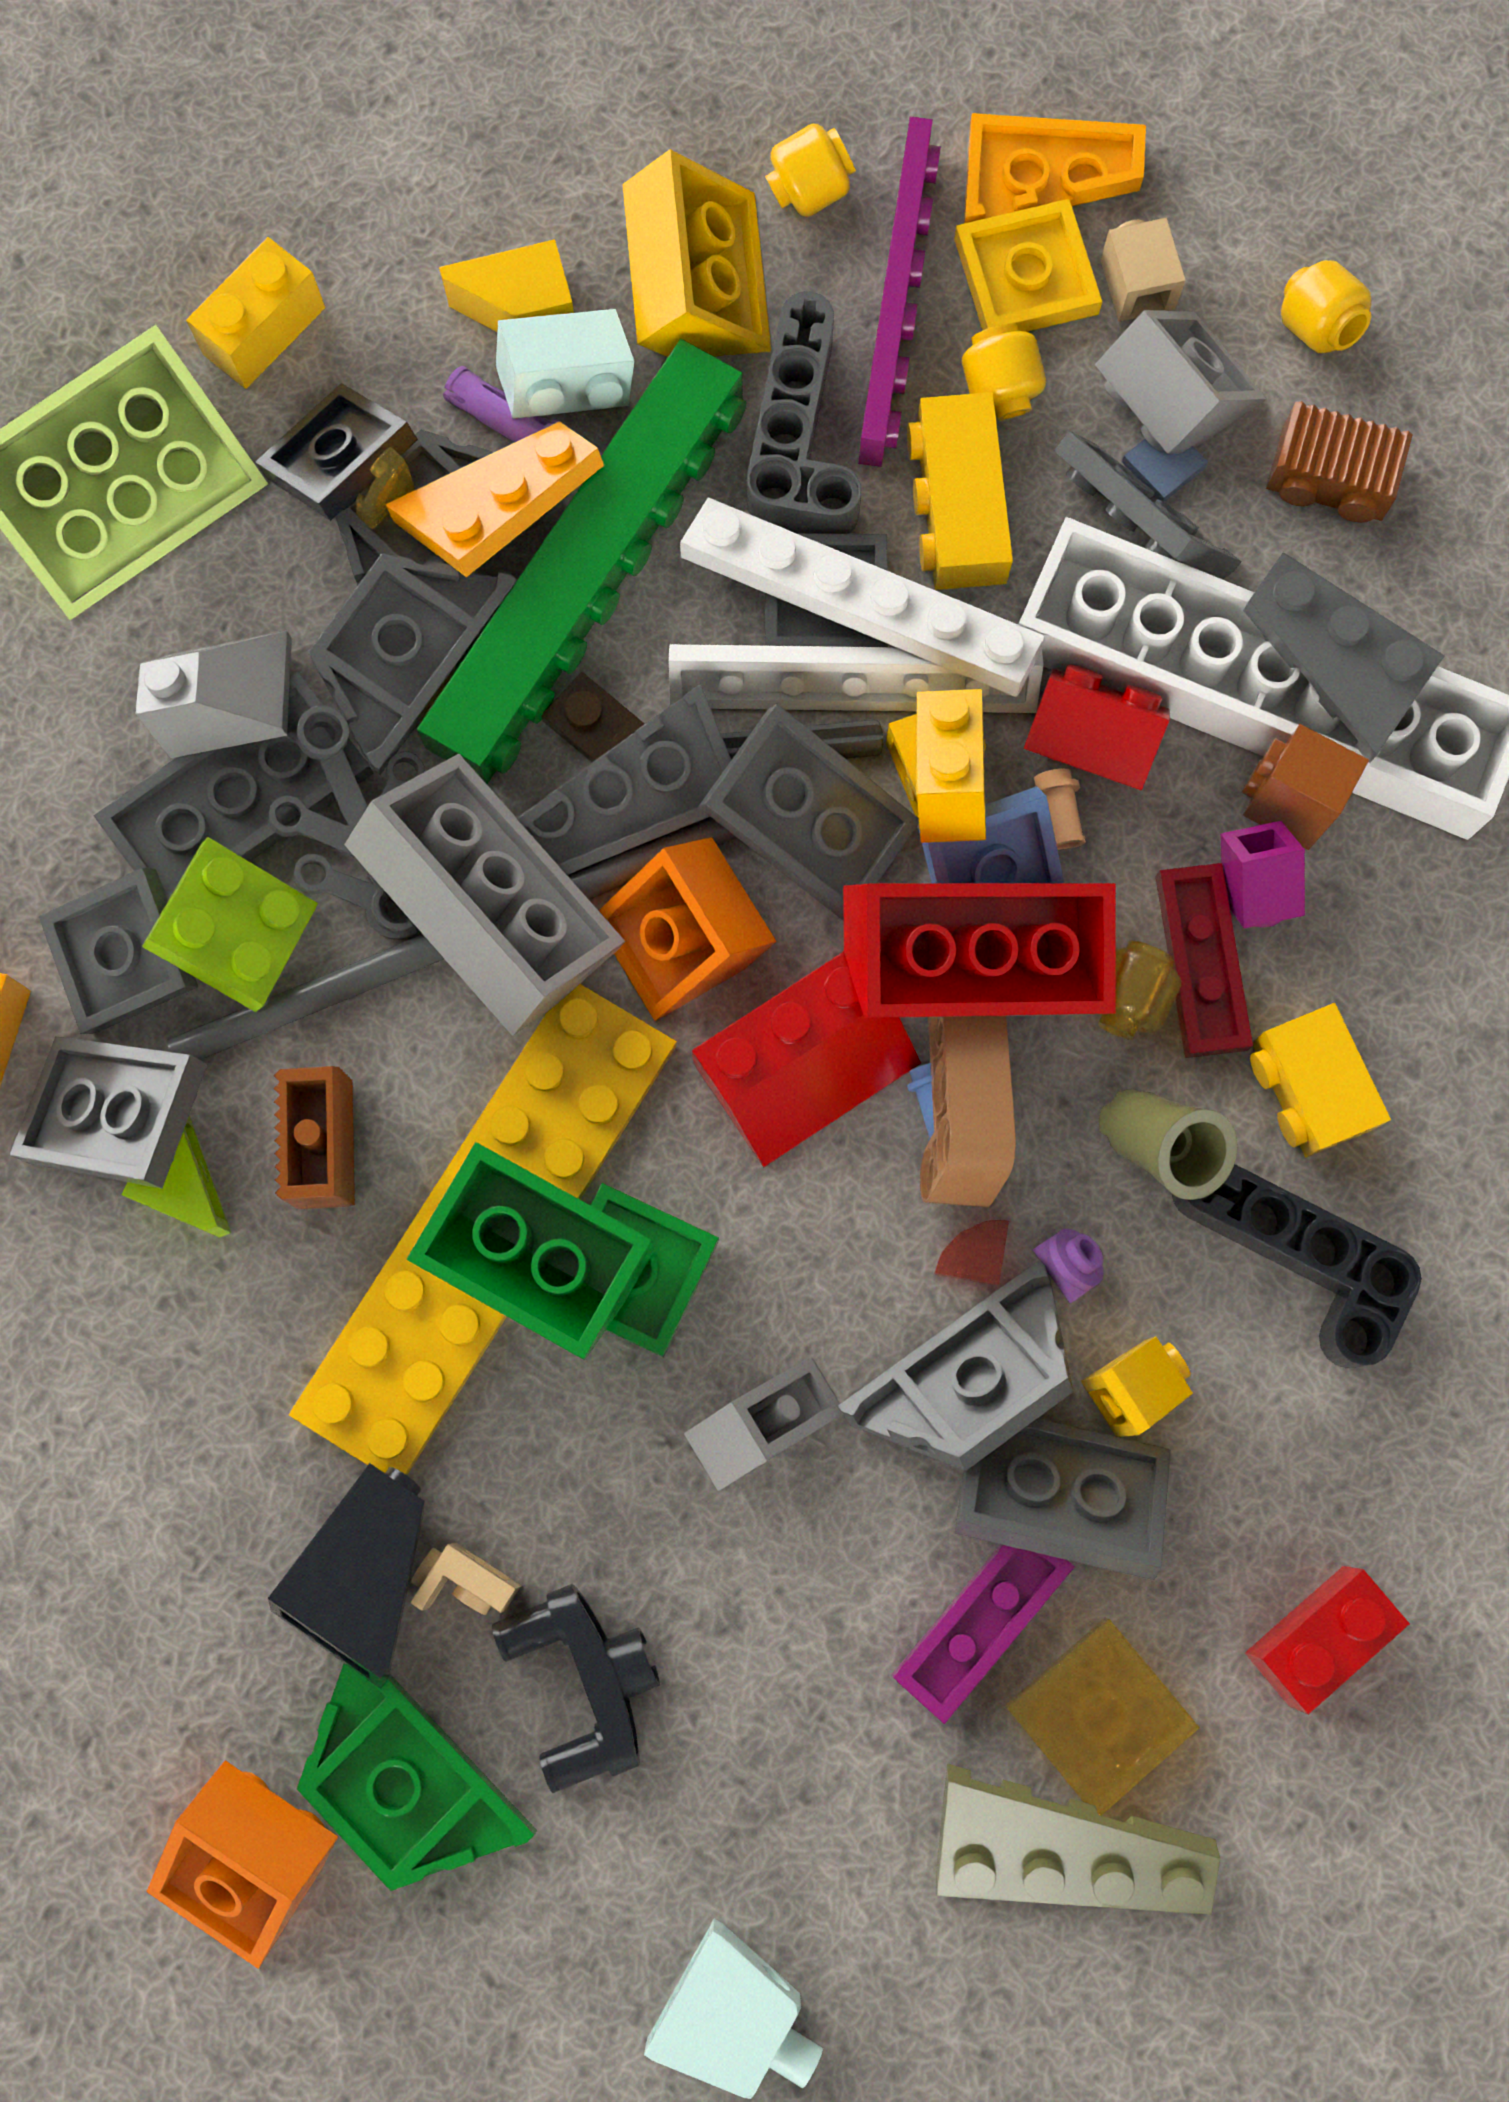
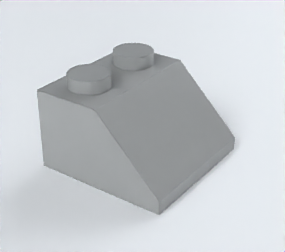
M1143 310L1095 364L1107 379L1104 386L1108 394L1119 405L1130 408L1144 424L1141 427L1144 438L1158 451L1165 450L1167 454L1183 453L1191 446L1197 448L1267 399L1194 311Z

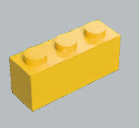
M993 392L920 398L917 422L907 424V446L909 459H920L922 478H914L915 514L926 515L928 534H920L919 537L922 571H933L935 590L1007 584L1013 557Z

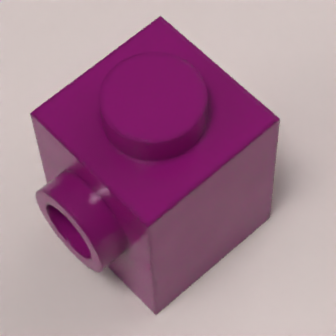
M1282 821L1220 834L1221 863L1230 910L1244 929L1249 927H1271L1277 925L1282 920L1305 916V849Z

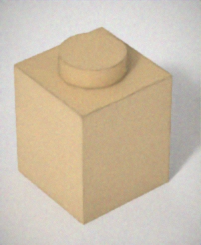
M1167 217L1147 222L1139 219L1131 220L1117 228L1109 229L1101 256V263L1118 321L1137 318L1143 310H1175L1186 280Z

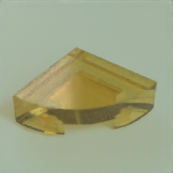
M391 447L386 449L370 468V472L376 478L367 496L365 497L359 493L356 499L357 517L372 530L390 514L385 504L415 490L406 460Z

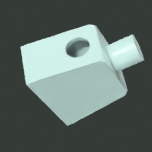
M714 1918L650 2032L644 2055L659 2064L740 2097L751 2099L769 2068L799 2087L804 2088L817 2067L823 2048L791 2028L801 2009L800 1993L723 1923Z

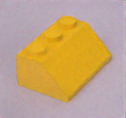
M669 149L622 184L637 344L666 357L670 355L680 339L687 341L713 357L770 352L771 340L755 193Z

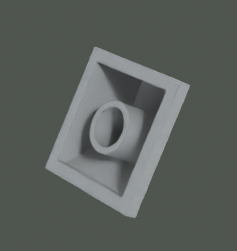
M286 630L173 653L140 663L135 714L170 758L287 736L292 637Z

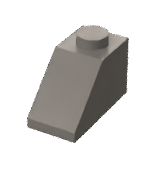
M809 1357L733 1400L685 1432L684 1435L717 1491H720L842 1415V1412L838 1407L840 1403L812 1357Z

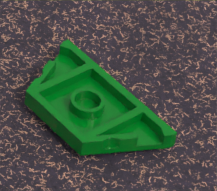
M343 1664L332 1698L326 1704L317 1729L318 1737L313 1752L308 1756L297 1790L390 1891L421 1881L424 1877L443 1870L449 1871L472 1863L479 1857L504 1848L525 1844L535 1835L537 1829L391 1674L380 1689L349 1666Z

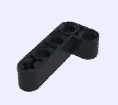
M1234 1164L1226 1181L1214 1191V1193L1220 1196H1214L1210 1200L1203 1202L1201 1199H1181L1172 1194L1173 1202L1178 1211L1187 1218L1336 1294L1319 1333L1320 1347L1326 1358L1332 1363L1344 1368L1363 1367L1382 1361L1390 1353L1419 1292L1422 1280L1419 1265L1414 1257L1405 1250ZM1241 1191L1244 1193L1236 1204L1227 1200ZM1255 1203L1267 1205L1274 1212L1277 1226L1273 1235L1263 1234L1254 1227L1250 1214ZM1232 1208L1230 1216H1228L1227 1211ZM1315 1233L1325 1235L1334 1245L1335 1257L1330 1266L1321 1264L1311 1253L1310 1243ZM1375 1263L1384 1265L1393 1276L1394 1286L1389 1296L1380 1294L1371 1283L1370 1273ZM1349 1320L1357 1322L1366 1332L1367 1345L1361 1355L1354 1354L1344 1343L1343 1330Z

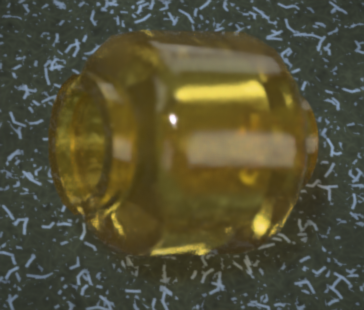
M1131 940L1128 941L1126 947H1116V1014H1099L1101 1018L1098 1026L1112 1035L1127 1040H1133L1136 1032L1155 1033L1159 1031L1166 1021L1182 982L1179 974L1172 967L1175 961L1173 957L1157 947L1140 941Z

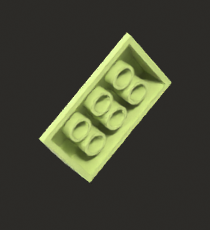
M154 325L0 429V529L69 620L88 609L268 485V482L157 325Z

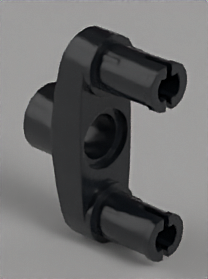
M573 1584L548 1593L546 1596L547 1601L492 1624L496 1645L505 1662L560 1640L565 1646L569 1645L597 1723L594 1724V1732L543 1752L539 1756L545 1780L552 1793L607 1771L612 1776H616L638 1767L640 1763L638 1740L629 1698L660 1686L656 1666L650 1667L643 1644L647 1642L641 1629L638 1627L607 1639L590 1605Z

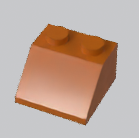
M712 837L663 848L599 910L626 941L614 955L654 1021L661 1019L745 970L777 942Z
M225 1760L176 1820L146 1892L259 1969L323 1868L338 1836L326 1829L323 1822L313 1813L295 1808L270 1791L266 1783L257 1775L250 1772H242Z

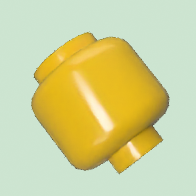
M812 123L772 148L770 159L775 170L765 177L781 209L792 203L800 215L809 217L841 199L849 192V175L856 172V169L836 129L832 128L826 132L819 124Z
M1334 260L1320 261L1310 267L1299 269L1292 275L1285 286V297L1281 306L1282 322L1316 353H1330L1335 350L1343 351L1351 347L1362 337L1370 324V290Z
M1015 323L994 326L971 337L972 346L962 356V366L969 394L993 392L995 413L999 421L1030 412L1032 410L1030 400L1040 395L1046 387V376L1035 336L1029 332L1018 331L1017 324Z

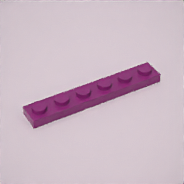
M909 117L861 434L858 464L882 467L885 447L897 448L902 412L890 410L893 393L905 394L910 357L898 356L900 341L913 340L918 304L906 302L909 287L920 288L926 251L917 250L914 247L916 234L928 236L933 198L922 197L924 182L936 184L941 146L930 145L933 119Z

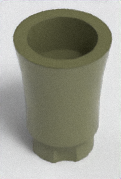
M1132 1089L1118 1091L1115 1098L1109 1104L1102 1107L1099 1116V1132L1107 1136L1110 1146L1117 1154L1137 1164L1154 1176L1176 1197L1194 1200L1210 1195L1226 1181L1234 1167L1238 1150L1236 1132L1228 1118L1217 1111L1189 1107L1169 1101L1151 1092H1141Z

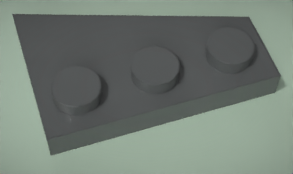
M1068 431L1054 451L1071 465L1066 472V476L1073 483L1092 496L1099 490L1111 501L1105 510L1113 519L1133 532L1139 526L1151 537L1145 545L1148 550L1175 561L1183 562L1222 580L1234 572L1242 562L1227 549L1218 548L1194 537V534L1200 527L1163 501L1157 499L1153 503L1150 499L1155 494L1154 491L1097 444Z
M1284 552L1243 610L1289 667L1298 668L1321 695L1318 702L1332 719L1338 716L1359 741L1355 745L1365 758L1369 759V763L1377 756L1445 657L1442 653Z

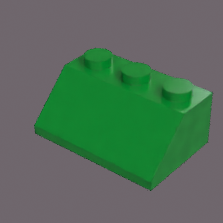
M475 1142L406 1260L585 1360L624 1305L654 1252L655 1246L652 1239Z

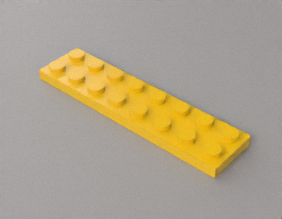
M581 984L549 1010L288 1415L364 1464L369 1465L371 1463L384 1473L389 1467H393L408 1475L507 1317L406 1260L474 1143L477 1142L574 1197L581 1199L675 1050L677 1041Z

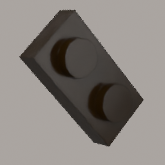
M583 672L568 685L541 715L542 721L592 763L645 724Z

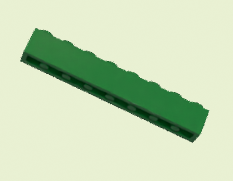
M683 339L678 341L602 454L601 458L604 466L583 482L417 728L427 750L444 760L460 754L486 784L489 783L496 771L504 774L511 768L521 749V742L517 740L529 721L538 724L542 720L541 715L554 700L555 693L550 689L562 671L571 674L579 666L587 649V642L584 641V638L595 622L604 625L614 613L620 598V593L616 590L627 573L635 577L644 568L652 550V544L649 543V540L659 525L667 529L673 524L683 505L684 497L681 495V492L689 480L693 478L699 481L707 473L715 455V448L712 445L722 430L731 434L740 423L747 404L743 399L742 372Z

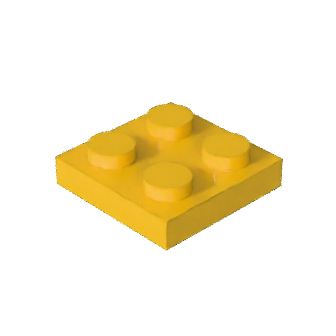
M1069 199L956 225L954 240L982 331L1002 324L1015 323L1017 324L1018 331L1029 332L1099 315L1102 299Z

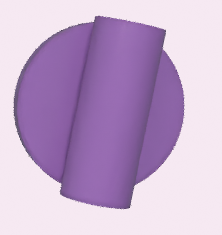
M1062 1229L1033 1249L1069 1303H1072L1097 1286L1103 1279L1102 1252L1096 1242L1085 1234H1080L1072 1229Z

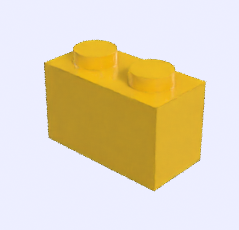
M267 237L186 319V322L202 354L243 388L247 389L326 307L313 272L271 238Z
M982 689L917 692L916 795L921 843L986 840Z
M1335 1002L1271 1028L1253 1041L1255 1053L1250 1055V1063L1255 1077L1264 1089L1273 1088L1283 1111L1277 1114L1280 1130L1291 1147H1301L1305 1158L1372 1131L1391 1120Z

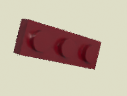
M1222 863L1160 870L1155 879L1185 1058L1248 1051L1253 1047Z

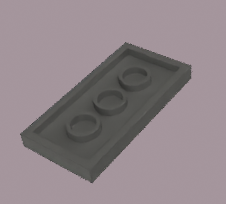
M298 672L290 677L287 736L176 757L93 816L134 871L140 868L157 870L167 901L173 894L200 845L207 837L250 862L284 838V836L274 832L269 824V808L274 800L281 796H294L304 803L306 809L319 813L336 801L319 760L307 756L297 742V726L302 714L314 706L323 704ZM316 727L310 732V738L316 745L327 746L334 741L333 733L326 727ZM348 738L343 751L357 783L360 784L374 774V772ZM291 806L281 807L275 814L277 821L283 826H294L300 820L299 812Z

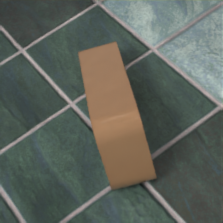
M1006 1016L928 1017L934 1133L922 1157L920 1169L921 1197L925 1203L989 1207L1012 1171L1016 1150Z

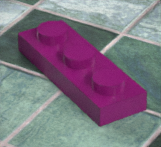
M1000 1544L891 1674L892 1678L945 1724L1075 1566L1065 1559Z

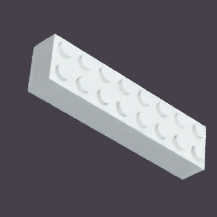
M1065 517L1018 624L1045 635L1042 646L1044 667L1051 670L1055 668L1065 672L1068 664L1077 665L1102 675L1101 685L1125 692L1127 685H1133L1152 691L1163 698L1160 705L1170 709L1171 719L1261 756H1265L1275 738L1286 743L1299 724L1363 756L1355 746L1359 742L1338 716L1332 719L1318 702L1321 695L1298 668L1289 667L1243 611L1255 592ZM1437 667L1371 763L1368 762L1352 793L1466 840L1470 839L1494 817L1509 778V695Z

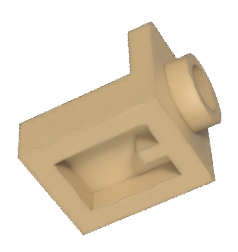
M455 1542L447 1544L442 1553L432 1548L424 1558L411 1580V1583L419 1588L411 1604L421 1611L430 1608L447 1580L450 1579L457 1584L452 1594L462 1603L483 1615H486L491 1607L501 1613L508 1609L522 1585Z

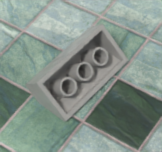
M460 754L372 800L344 844L512 1036L551 1010L626 942Z

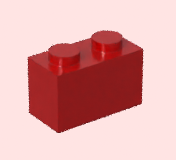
M1068 664L1065 672L1053 668L1023 749L1142 791L1170 721V709L1160 705L1163 698L1152 691L1133 685H1127L1125 692L1101 685L1102 675L1081 666Z
M1342 1566L1250 1647L1245 1654L1289 1707L1309 1715L1410 1623L1364 1569Z

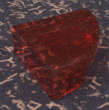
M983 1221L957 1234L942 1251L934 1274L998 1286L1009 1221Z

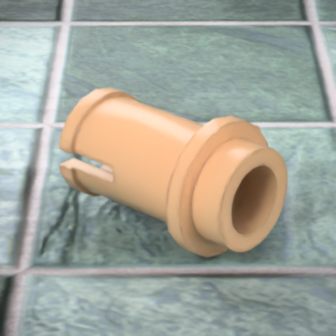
M1065 768L1053 769L1037 774L1034 777L1035 787L1037 786L1047 796L1057 850L1079 847L1085 844V836L1082 834L1075 792L1080 789L1079 780L1072 779L1071 770Z

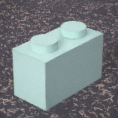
M616 309L498 320L496 369L513 419L629 406L634 358Z

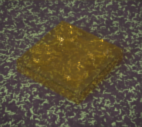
M1106 1617L1005 1705L1007 1710L1082 1802L1096 1805L1097 1813L1100 1816L1200 1728L1112 1621Z

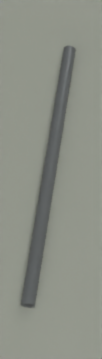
M710 816L577 870L567 876L589 900L627 884L665 847L710 837L713 838L717 846L737 839V837ZM422 934L269 997L264 1006L257 1012L245 1007L167 1039V1045L170 1052L188 1054L202 1060L442 961L444 958Z

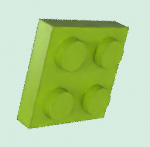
M207 837L197 850L142 947L252 1011L257 1012L264 1006L318 903Z

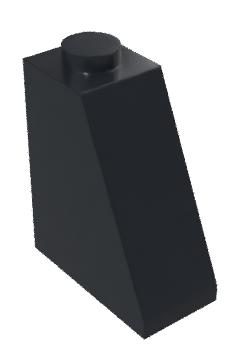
M369 1463L270 1594L268 1602L271 1612L381 1689L390 1676L419 1540L425 1501L418 1497L421 1488L406 1474L393 1467H389L384 1473Z

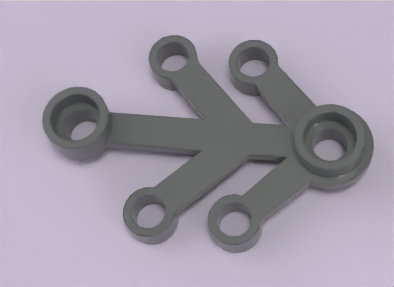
M324 705L314 706L305 711L299 719L297 742L307 756L319 760L347 825L306 809V806L300 799L289 795L281 796L273 801L269 808V824L273 831L281 836L292 837L300 834L355 857L344 844L367 809V804L343 751L349 735L348 723L345 717L335 708ZM316 727H326L333 733L334 741L327 746L316 745L310 738V732ZM403 751L396 753L390 758L385 771L387 783L382 795L405 783L394 775L393 768L396 764L401 762L411 764L416 770V776L425 772L424 764L416 754ZM284 806H291L299 812L300 820L294 826H283L276 819L275 814L277 810ZM307 854L297 861L294 867L293 878L296 886L302 892L311 895L326 892L364 908L370 926L385 938L394 940L406 939L419 931L407 916L403 919L395 920L386 914L385 903L391 897L368 871L367 873L372 883L333 870L329 861L319 854ZM307 864H317L324 870L325 879L316 885L308 884L301 877V869Z

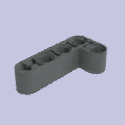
M802 291L792 295L785 301L780 313L747 473V510L752 516L796 534H850L857 525L860 513L861 483L857 475L849 468L841 465L810 460L832 352L834 310L830 301L823 295L813 291ZM803 328L811 329L808 347L799 345V336L803 333ZM790 381H800L808 386L801 389H792L784 384ZM780 434H789L797 438V440L789 444H782L776 442L773 438ZM769 488H778L784 490L787 494L779 499H769L761 493ZM828 498H836L843 501L846 506L831 510L822 506L820 502Z

